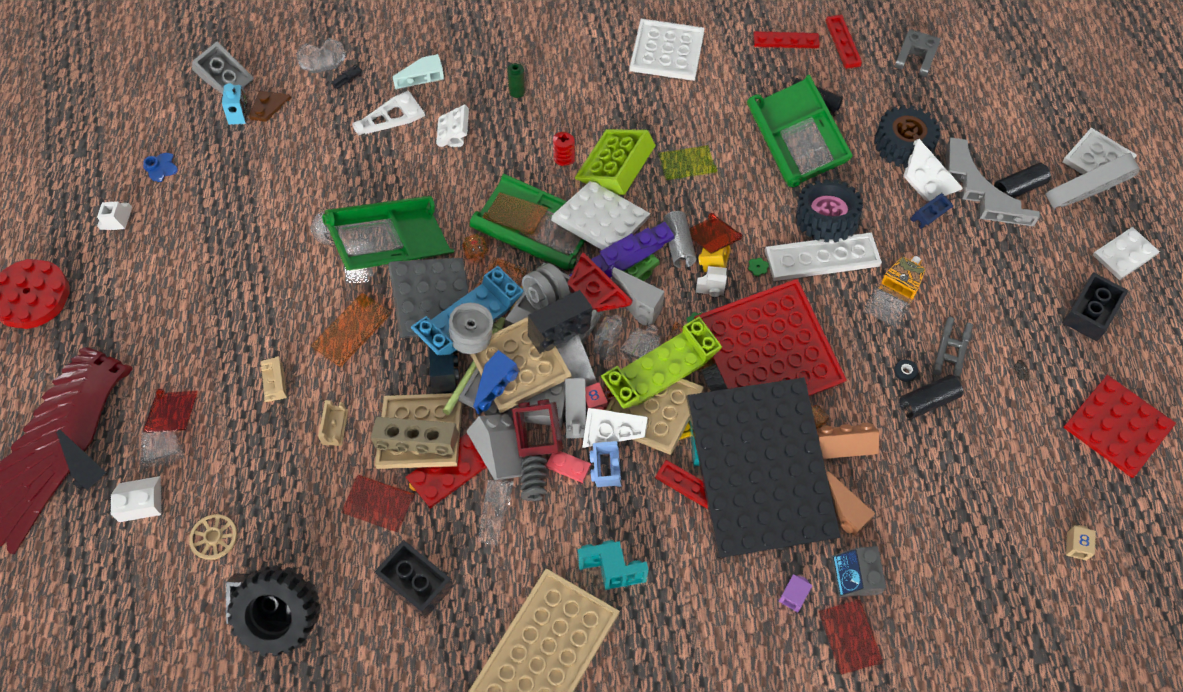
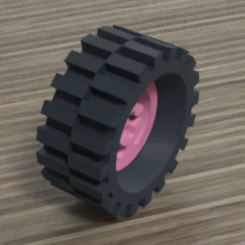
M824 179V183H821L820 180L815 181L814 185L809 183L807 188L804 187L799 194L796 224L800 226L802 232L806 231V236H815L814 240L819 241L822 238L824 242L829 243L830 239H833L834 242H839V239L842 238L844 241L848 239V235L852 237L858 229L863 208V199L860 198L861 194L859 192L855 193L856 189L853 186L848 188V184L845 182L842 185L838 184L839 180H834V183L829 182V179Z

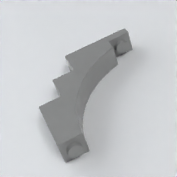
M950 137L946 146L945 168L957 182H963L962 199L980 202V219L1034 227L1040 218V211L1021 209L1020 200L995 188L976 168L969 152L968 140Z

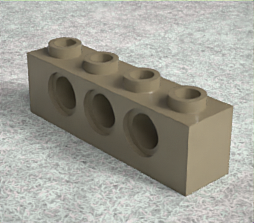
M376 417L370 438L375 448L380 450L394 449L400 452L416 451L421 454L429 452L439 455H454L459 432L455 423Z

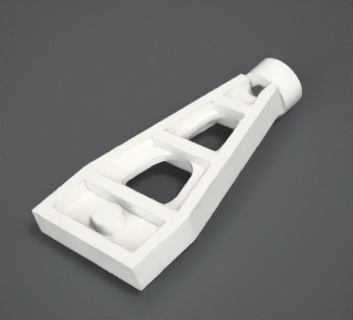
M406 91L393 97L362 120L352 124L359 136L364 133L368 134L411 123L424 117L425 113L411 93ZM394 107H399L404 115L393 119L387 113ZM383 115L386 122L374 124L372 120Z

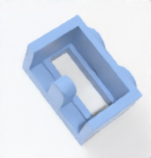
M617 441L593 443V451H590V461L594 463V469H591L592 482H595L597 487H621ZM610 454L611 476L601 477L600 455Z

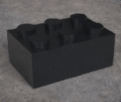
M1093 272L1082 287L1062 323L1098 342L1107 331L1129 290Z
M578 290L529 314L528 337L539 353L550 351L556 345L562 342L566 343L578 334L586 333L591 326V304L583 293Z
M405 540L374 571L377 579L424 619L427 618L454 587L452 579Z

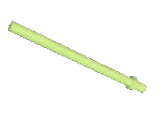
M501 317L493 324L492 334L503 329L505 318ZM474 360L444 407L443 412L449 415L460 394L477 368Z

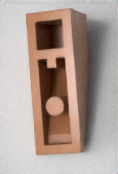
M828 471L826 474L838 520L845 532L856 536L872 520L875 513Z

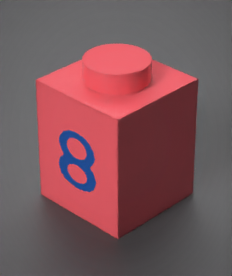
M600 383L585 387L587 412L588 408L606 410L608 401Z

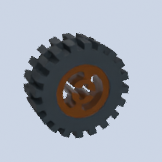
M901 105L899 109L895 106L891 111L887 110L885 115L881 117L875 134L874 144H877L875 147L876 151H881L880 156L882 158L887 157L886 162L891 163L894 161L896 162L895 166L899 167L900 164H904V168H907L909 157L912 155L915 147L913 145L914 141L920 139L932 154L934 153L941 136V132H939L940 125H936V118H930L931 113H923L924 109L920 107L918 110H915V106L912 105L909 108Z

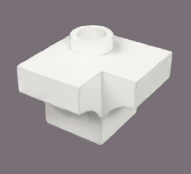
M103 202L97 216L99 219L97 227L101 230L125 229L132 206L129 203Z
M708 266L707 274L697 279L696 293L709 294L712 297L723 296L727 268Z

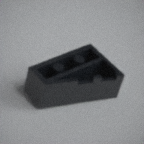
M429 347L430 380L433 394L454 393L457 388L459 370L456 367H459L458 355L455 354L458 353V350L452 354L437 355Z

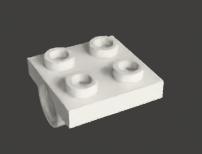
M465 104L439 117L436 142L439 147L445 145L450 147L463 146L464 136L467 135L469 108Z

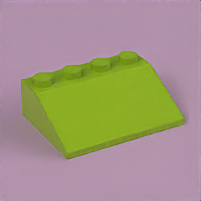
M606 129L574 178L586 184L590 181L595 182L617 195H625L656 146L649 131Z

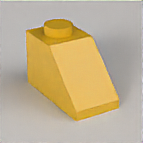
M727 234L703 246L702 253L699 254V264L703 266L704 272H707L708 266L727 267L731 250Z

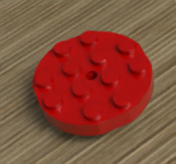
M25 259L1 271L0 322L8 327L30 329L41 326L55 318L62 311L70 294L68 279L61 269L50 261Z

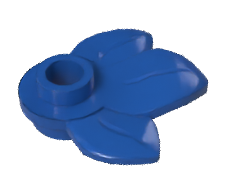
M162 153L157 157L149 156L144 160L143 167L148 172L149 177L155 182H162L164 176L173 175L178 172L176 165L171 163L174 157L171 153Z

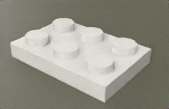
M1131 227L1095 251L1093 256L1116 278L1121 280L1155 257L1160 251L1137 230Z

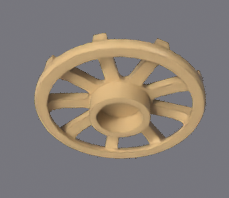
M214 514L206 516L193 527L189 537L190 547L202 559H218L231 551L235 545L237 528L234 522L224 515ZM216 518L214 527L210 528L206 520ZM220 518L228 522L221 529H218ZM201 523L207 529L204 533L196 531ZM231 525L233 533L222 534ZM194 534L203 536V540L193 543ZM232 537L229 545L222 541L223 538ZM206 543L207 545L201 553L195 549L196 546ZM217 544L222 545L226 549L218 553ZM213 546L214 555H205L209 547Z

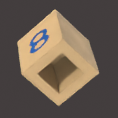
M1081 525L1072 527L1067 532L1066 556L1088 560L1095 555L1096 531Z

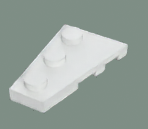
M588 408L582 448L593 446V443L619 442L646 437L648 417Z

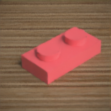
M560 451L551 454L546 467L583 483L591 463Z

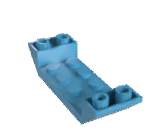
M496 266L484 275L482 284L433 319L430 320L425 316L412 325L411 329L437 355L452 354L457 349L453 347V342L448 336L450 314L456 307L465 303L480 304L491 313L494 323L510 310L524 290L499 266Z

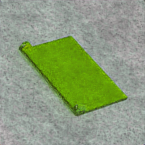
M708 145L658 153L666 180L717 172V166L714 165Z

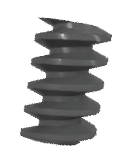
M527 456L522 459L521 498L523 500L540 501L543 499L541 495L547 493L546 489L541 488L547 485V482L543 481V479L547 478V475L542 473L547 470V467L543 465L547 463L546 458Z

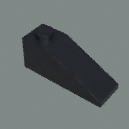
M59 429L56 433L70 474L75 479L72 483L80 491L84 488L88 491L107 472Z

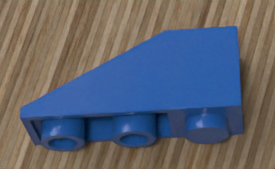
M499 350L484 366L474 402V408L478 415H481L483 411H487L492 401L499 397L509 382L514 381L518 376L519 369L517 364Z

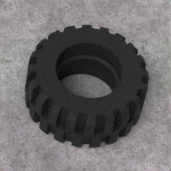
M274 565L271 569L267 566L253 572L238 586L230 598L231 603L228 605L227 612L231 615L227 619L228 624L233 625L231 630L233 636L239 637L240 640L238 642L242 646L244 644L249 647L248 650L253 653L259 651L261 656L267 657L269 653H272V656L276 657L281 656L283 652L284 654L292 652L294 648H298L314 628L319 617L317 613L320 610V603L315 602L318 598L317 591L311 590L313 584L310 580L306 582L303 579L305 575L300 572L295 574L293 572L294 569L286 567L283 570L281 565ZM273 595L282 599L291 611V624L276 626L265 621L257 608L258 596Z

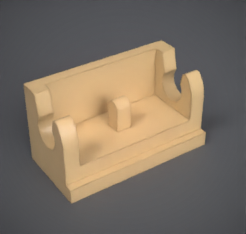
M277 356L261 361V366H263L261 371L265 402L287 398L283 363L280 357Z
M325 400L318 435L322 445L342 446L348 409H346L342 402H339V406H335L331 400Z

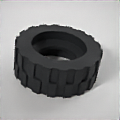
M716 363L702 369L710 391L727 389Z

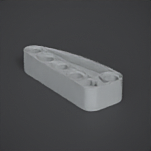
M1127 153L1048 191L1045 195L1055 210L1056 207H1064L1125 182L1136 176L1140 168L1132 154Z

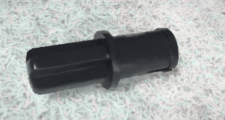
M355 64L347 71H342L341 75L331 82L333 88L339 89L346 83H351L352 79L362 73V70Z

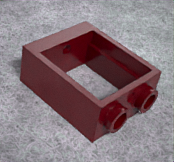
M549 399L538 400L537 404L530 405V402L518 403V407L512 409L519 457L558 453L563 450L556 402H550ZM549 409L554 442L528 445L523 412Z

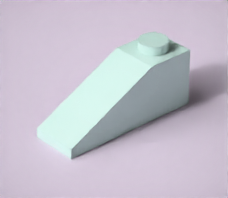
M438 54L422 57L392 76L395 89L444 79Z

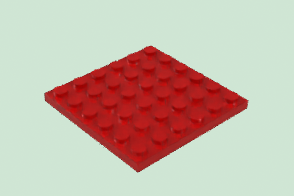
M798 279L694 317L696 319L700 316L722 346L712 357V361L714 364H717L727 389L805 377L810 397L847 381Z

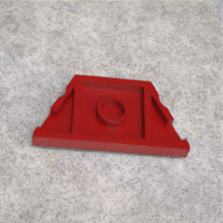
M583 252L573 270L572 276H570L567 282L569 291L574 293L580 290L591 304L592 311L600 312L632 305L633 300Z

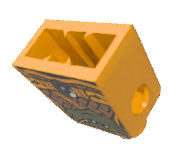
M912 256L910 260L901 257L885 273L881 284L913 300L925 272V268L920 266L922 260L918 256Z

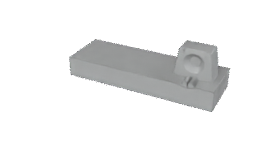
M566 378V438H584L586 426L585 378Z

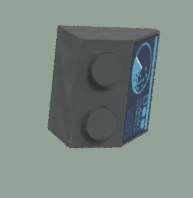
M878 546L855 548L831 556L839 598L881 595L886 589Z

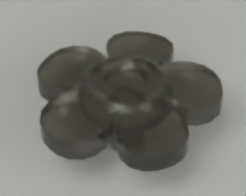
M1017 360V363L1014 364L1015 374H1017L1019 380L1028 381V366L1022 360Z

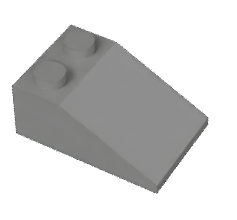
M215 42L192 61V70L221 94H223L224 86L228 83L241 85L244 88L254 80V77L218 42Z
M614 267L612 270V281L633 300L632 305L626 308L640 324L652 327L662 311L665 291Z
M565 382L524 401L530 402V405L537 404L538 400L544 399L556 402L559 424L562 427L566 405ZM518 405L504 412V414L509 415L512 421H514L512 409L518 407ZM549 409L523 412L525 422L551 426Z
M508 414L479 416L466 432L494 480L521 477L523 458L519 457L515 426Z

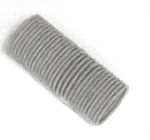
M672 211L665 215L663 221L666 222L675 238L668 242L673 264L681 268L680 266L682 265H680L679 258L685 256V262L688 265L685 267H689L696 262L697 258L686 214L682 211Z

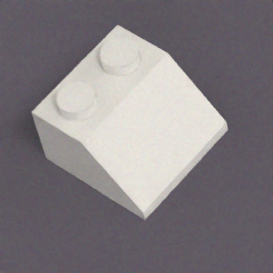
M161 477L119 483L111 494V515L118 522L161 515Z

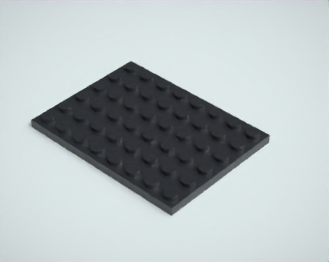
M805 377L686 396L718 559L841 538Z

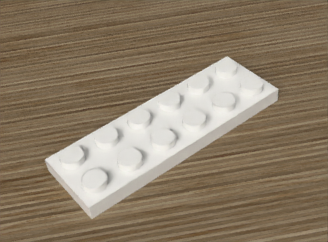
M872 233L848 236V239L844 241L840 238L839 242H834L833 239H830L828 243L824 242V239H820L819 241L812 240L765 248L773 281L880 267L882 263Z

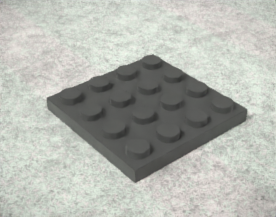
M462 258L393 261L388 263L400 338L419 337L411 329L412 325L425 316L430 320L468 294Z

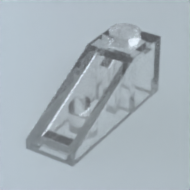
M494 478L488 480L477 542L498 546L510 504L513 488L512 481L494 480Z

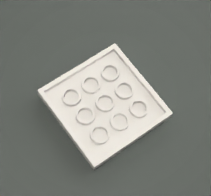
M641 19L631 59L630 71L695 81L705 28Z
M590 181L552 215L551 221L603 250L631 233L634 234L648 220L650 213L600 186L598 183Z

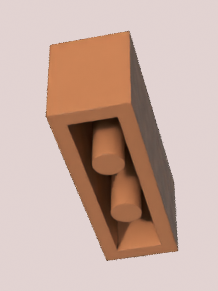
M861 423L856 426L844 424L840 427L822 426L820 429H817L823 459L879 454V431L871 423Z

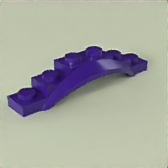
M664 221L652 229L648 227L634 236L631 233L601 250L600 255L591 260L611 278L614 267L625 271L662 248L664 244L675 239L674 234Z

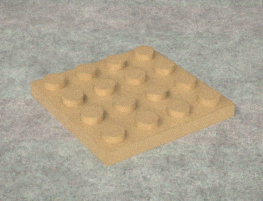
M528 317L492 334L491 342L486 349L479 353L470 354L481 376L485 364L498 350L517 364L519 369L517 378L509 382L504 392L494 399L500 413L564 382L566 378H572L556 346L550 351L542 353L537 351L528 337Z
M681 379L638 406L622 408L613 396L606 410L648 417L646 437L632 440L671 455L690 420L686 396L703 393L704 387Z
M453 393L384 396L381 417L455 423L459 436L454 455H439L429 452L421 454L416 451L400 452L394 449L380 450L377 448L376 468L457 466L463 403L457 401L451 413L447 415L443 412V409Z

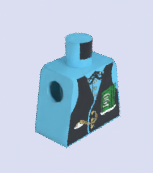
M228 83L224 86L222 106L228 124H246L248 97L241 85Z

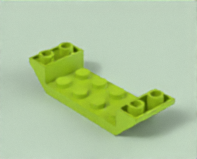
M699 316L684 325L683 331L679 335L621 370L618 366L601 375V378L622 408L638 406L704 366L722 346Z

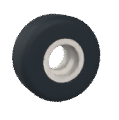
M904 359L897 362L894 367V373L899 380L911 382L918 375V367L914 362ZM903 369H907L909 373L904 372Z

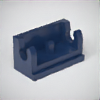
M941 193L917 210L910 220L913 222L919 220L921 223L919 228L922 229L946 213L954 205Z

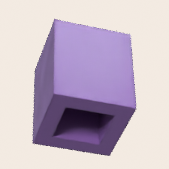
M793 574L779 602L798 612L813 585L809 584L806 578Z

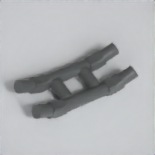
M947 317L933 373L937 376L941 375L943 363L947 361L955 364L953 375L960 381L965 354L974 325L966 323L961 340L959 341L949 338L955 319ZM947 345L959 348L957 357L946 353Z

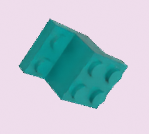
M608 540L603 542L602 545L594 546L593 544H587L582 546L581 549H577L579 570L600 566L605 590L647 582L649 571L647 562L637 560L625 566L620 541Z

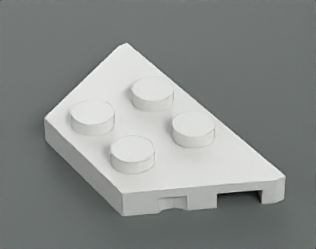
M920 139L915 140L913 144L915 147L912 155L909 157L908 167L903 177L921 197L928 202L941 193L946 196L962 190L961 185Z

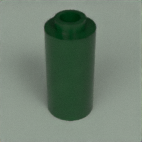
M519 63L510 64L507 67L509 94L511 97L520 98L525 94L524 67Z

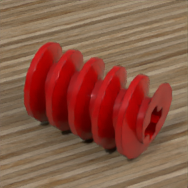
M558 132L553 136V160L560 166L571 165L575 162V139L567 132Z

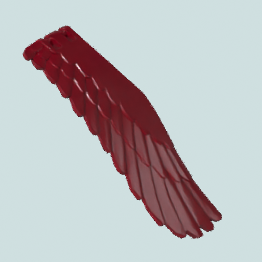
M89 347L79 349L80 355L71 358L72 363L62 369L63 374L52 381L55 386L46 391L41 397L44 402L34 410V418L24 427L23 431L26 434L12 444V453L0 461V547L7 542V551L10 554L17 552L41 511L70 472L56 432L60 429L85 452L93 441L102 410L110 392L120 379L130 374L133 370L132 366L123 365L121 361L110 356L106 357L105 353Z

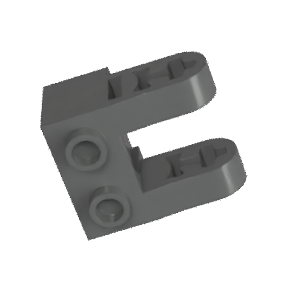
M909 29L894 68L902 70L908 54L923 57L924 61L918 75L927 77L941 38Z

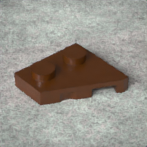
M259 91L249 115L250 120L267 122L274 113L281 109V106L286 101L289 102L291 100V95Z

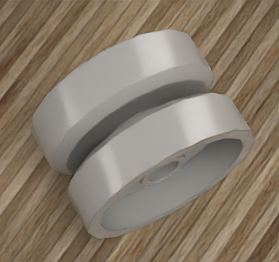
M550 263L544 264L536 271L526 274L522 279V287L526 298L536 310L569 295V287L565 277L557 267Z
M465 303L456 307L450 314L448 336L453 342V347L467 354L479 353L486 349L492 337L493 318L486 307L477 303Z

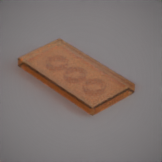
M361 293L311 344V347L341 368L391 315V312L364 293Z

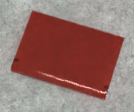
M710 213L707 220L689 228L691 239L711 254L739 241L743 237L740 232L718 218L714 213Z
M157 389L143 431L145 433L186 430L198 390L165 393L163 389Z
M357 475L341 513L398 532L415 494Z
M860 600L818 611L840 675L883 664Z

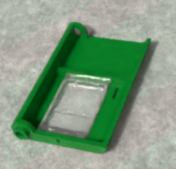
M810 74L804 80L764 99L762 95L756 94L747 100V106L787 186L797 187L802 182L840 166L852 158L853 155Z
M504 173L481 212L476 211L469 224L471 228L566 271L575 267L576 257L586 240L551 221L552 215L567 201Z
M432 196L327 209L325 214L322 215L323 223L327 225L347 271L387 265L393 261H411L454 253V250L450 249L433 215L435 204Z

